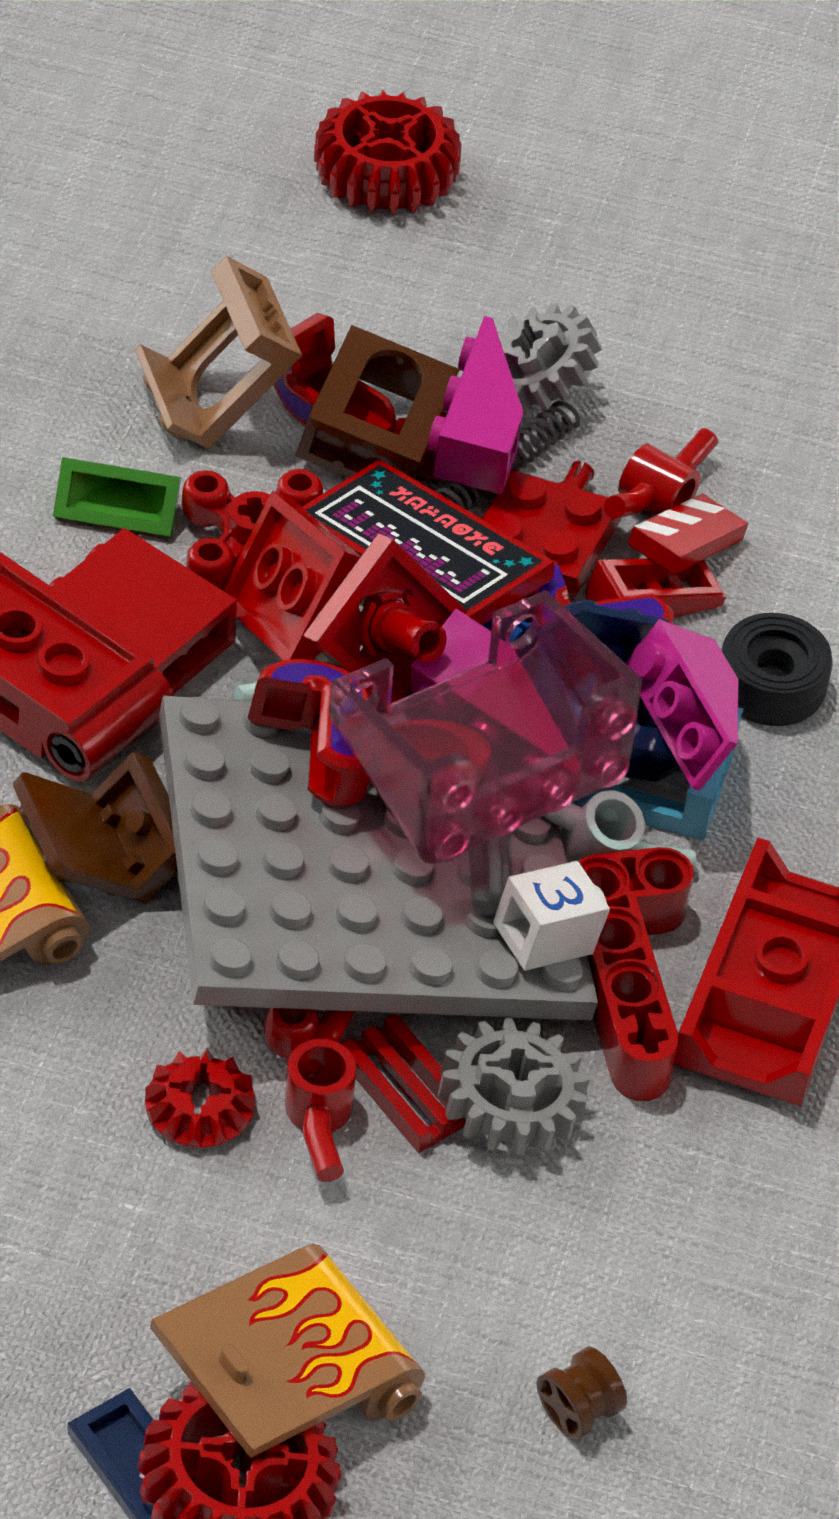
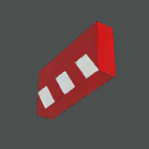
M702 493L633 526L628 544L671 574H676L742 541L749 523Z

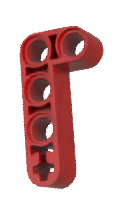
M666 847L588 856L581 859L579 863L592 883L601 889L610 908L594 953L588 955L598 1000L593 1019L610 1078L616 1090L623 1096L635 1101H650L663 1095L671 1083L679 1042L677 1028L648 935L671 932L682 925L686 917L693 882V866L690 860L680 851Z

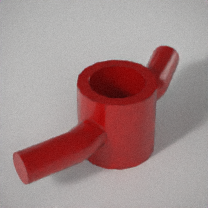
M701 428L676 457H672L648 443L642 445L629 459L622 472L618 486L619 494L611 495L605 500L604 511L610 518L619 519L635 515L646 509L658 515L694 498L701 478L700 472L696 469L718 445L717 436L711 430Z
M326 1010L319 1021L314 1037L299 1044L291 1052L287 1063L286 1115L293 1125L303 1130L309 1155L317 1178L321 1182L334 1181L344 1173V1168L331 1133L342 1128L349 1121L353 1110L356 1080L355 1058L349 1049L340 1044L339 1041L355 1011Z

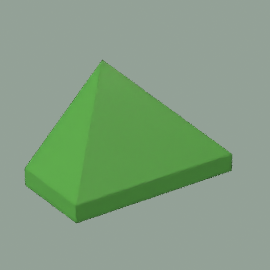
M62 457L53 517L172 537L182 477Z

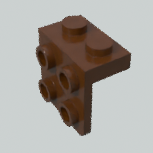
M132 752L91 794L26 772H22L13 781V788L21 803L20 812L36 835L43 851L42 859L45 866L58 879L65 882L73 881L100 889L111 896L119 895L147 903L178 873L169 795L149 757Z

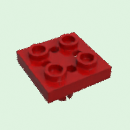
M378 533L303 636L335 666L345 669L365 684L371 698L379 706L395 711L411 690V665L416 659L423 663L437 660L442 655L447 642L446 631L442 628L443 624L455 609L464 614L468 611L394 539ZM367 596L368 600L364 602L363 610L360 611L359 604Z

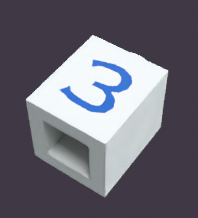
M574 861L509 876L493 923L523 970L526 971L593 954L610 908L601 889L592 883L580 863Z

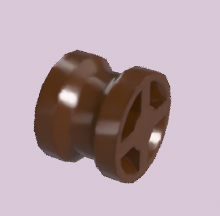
M591 1346L575 1353L572 1356L570 1366L564 1370L552 1368L540 1375L536 1383L539 1398L549 1418L562 1433L574 1440L590 1432L596 1418L601 1415L608 1418L613 1417L626 1409L628 1403L624 1384L615 1367L604 1354Z

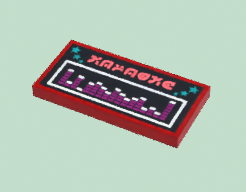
M381 459L302 506L303 509L360 556L364 554L378 533L394 539L468 611L465 615L481 625H484L554 578L553 560Z

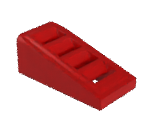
M649 558L598 560L585 590L586 600L593 601L652 593L671 606L674 618L723 606L726 599L725 593L704 560L676 574H671ZM686 580L690 588H685L681 581Z

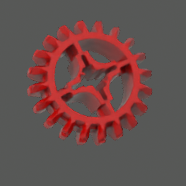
M382 89L379 96H369L365 92H360L357 101L342 98L339 108L334 107L327 110L326 118L319 122V129L316 131L314 162H316V170L321 176V185L331 187L334 198L347 197L350 208L363 204L369 207L371 214L377 208L388 209L392 215L395 214L398 208H406L410 212L415 213L420 203L434 206L437 196L448 195L449 188L452 183L456 182V176L460 171L462 144L460 142V134L454 126V119L444 117L442 107H427L425 97L411 100L406 97L405 91L398 96H390Z
M190 1382L188 1387L182 1392L181 1401L168 1398L160 1409L159 1419L152 1420V1423L146 1429L143 1443L145 1449L141 1450L138 1461L139 1477L143 1478L140 1488L142 1504L153 1505L152 1519H327L333 1513L337 1499L334 1493L338 1490L341 1480L340 1464L335 1462L338 1453L336 1438L324 1436L326 1424L322 1421L250 1458L194 1384ZM236 1455L240 1456V1470L233 1468ZM239 1472L246 1474L243 1487L239 1485ZM272 1503L266 1506L255 1507L259 1504Z

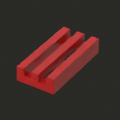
M396 1013L384 1019V1027L377 1030L373 1025L362 1031V1040L355 1042L350 1038L340 1043L348 1048L355 1058L356 1080L418 1153L464 1128L466 1119L448 1120L445 1115V1108L447 1109L449 1100L438 1097L442 1067ZM375 1054L397 1080L398 1087L410 1100L415 1101L432 1121V1125L427 1127L368 1058L369 1056Z

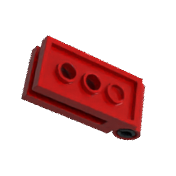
M0 552V731L41 759L47 755L54 767L65 777L76 782L86 781L160 721L159 712L163 696H174L172 687L165 676L153 666L154 657Z

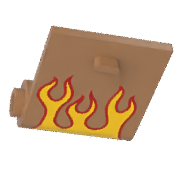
M13 804L0 805V962L25 948L31 959L38 963H63L72 959L81 951L83 944L89 936L90 925L65 882L55 877L45 866L42 859L43 851L32 827L23 818L20 807Z
M318 1244L299 1248L155 1317L151 1321L150 1329L250 1458L356 1404L368 1420L376 1421L386 1418L388 1421H394L409 1413L422 1396L420 1388L425 1379L423 1369L323 1247Z

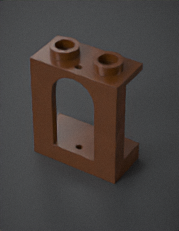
M351 325L308 417L295 456L348 478L381 459L414 479L428 446L433 421L436 415L440 416L442 411H444L443 401L448 382L452 375H458V368ZM359 379L414 401L399 435L344 413Z

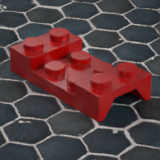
M757 837L678 1032L679 1043L674 1065L801 1107L839 1001V887L790 872L771 842Z

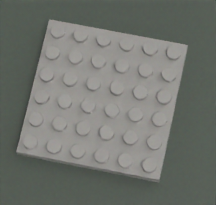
M163 696L159 718L194 1005L592 1021L598 1000L588 955L524 971L493 923L496 912L492 918L483 917L479 914V908L471 904L466 793L454 800L434 804L416 805L399 802L382 791L371 776L367 793L362 800L348 806H332L322 802L307 790L311 729L301 727L292 731L253 724L248 719L252 701ZM372 708L365 737H374L379 743L384 731L396 725L414 721H437L462 725L447 715L445 718H438L430 713L425 714L422 711H394L391 709ZM500 750L497 753L490 752V759L495 761L496 768L503 771L509 876L567 863L559 825L543 816L513 787L524 775L519 767V763Z

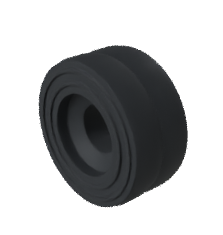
M761 613L744 618L728 632L721 651L738 678V707L743 708V718L762 725L787 726L806 720L819 709L826 697L833 659L828 641L816 627L792 615ZM762 663H776L787 667L791 673L786 676L772 675L763 672L759 665Z

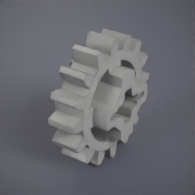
M551 303L544 314H539L535 307L530 308L527 316L519 320L514 317L508 320L510 329L507 332H498L523 409V415L528 413L533 404H539L542 411H546L549 409L550 402L558 398L567 401L570 399L567 389L572 385L585 386L588 381L583 372L598 368L599 363L594 355L602 350V346L586 314L579 315L575 306L570 305L561 312L557 303Z
M505 1018L501 1031H494L487 1022L482 1021L478 1023L475 1038L461 1032L457 1035L454 1050L447 1049L440 1073L442 1077L438 1089V1097L449 1100L445 1112L448 1120L466 1119L463 1136L468 1139L480 1132L488 1136V1150L495 1151L501 1141L511 1142L515 1155H523L526 1142L533 1141L540 1150L546 1152L551 1148L554 1135L567 1141L571 1137L575 1122H581L588 1100L586 1091L590 1078L588 1074L578 1072L582 1059L579 1053L562 1054L561 1049L564 1037L560 1034L551 1037L547 1041L539 1037L540 1024L533 1022L526 1032L517 1031L512 1018Z

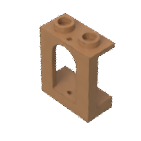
M225 256L211 271L223 301L169 357H166L141 344L135 349L145 374L143 381L153 393L161 413L159 420L164 429L178 440L188 439L208 449L302 356L268 277L228 256ZM239 336L244 350L261 358V360L218 403L210 408L202 409L198 404L197 389L203 372Z

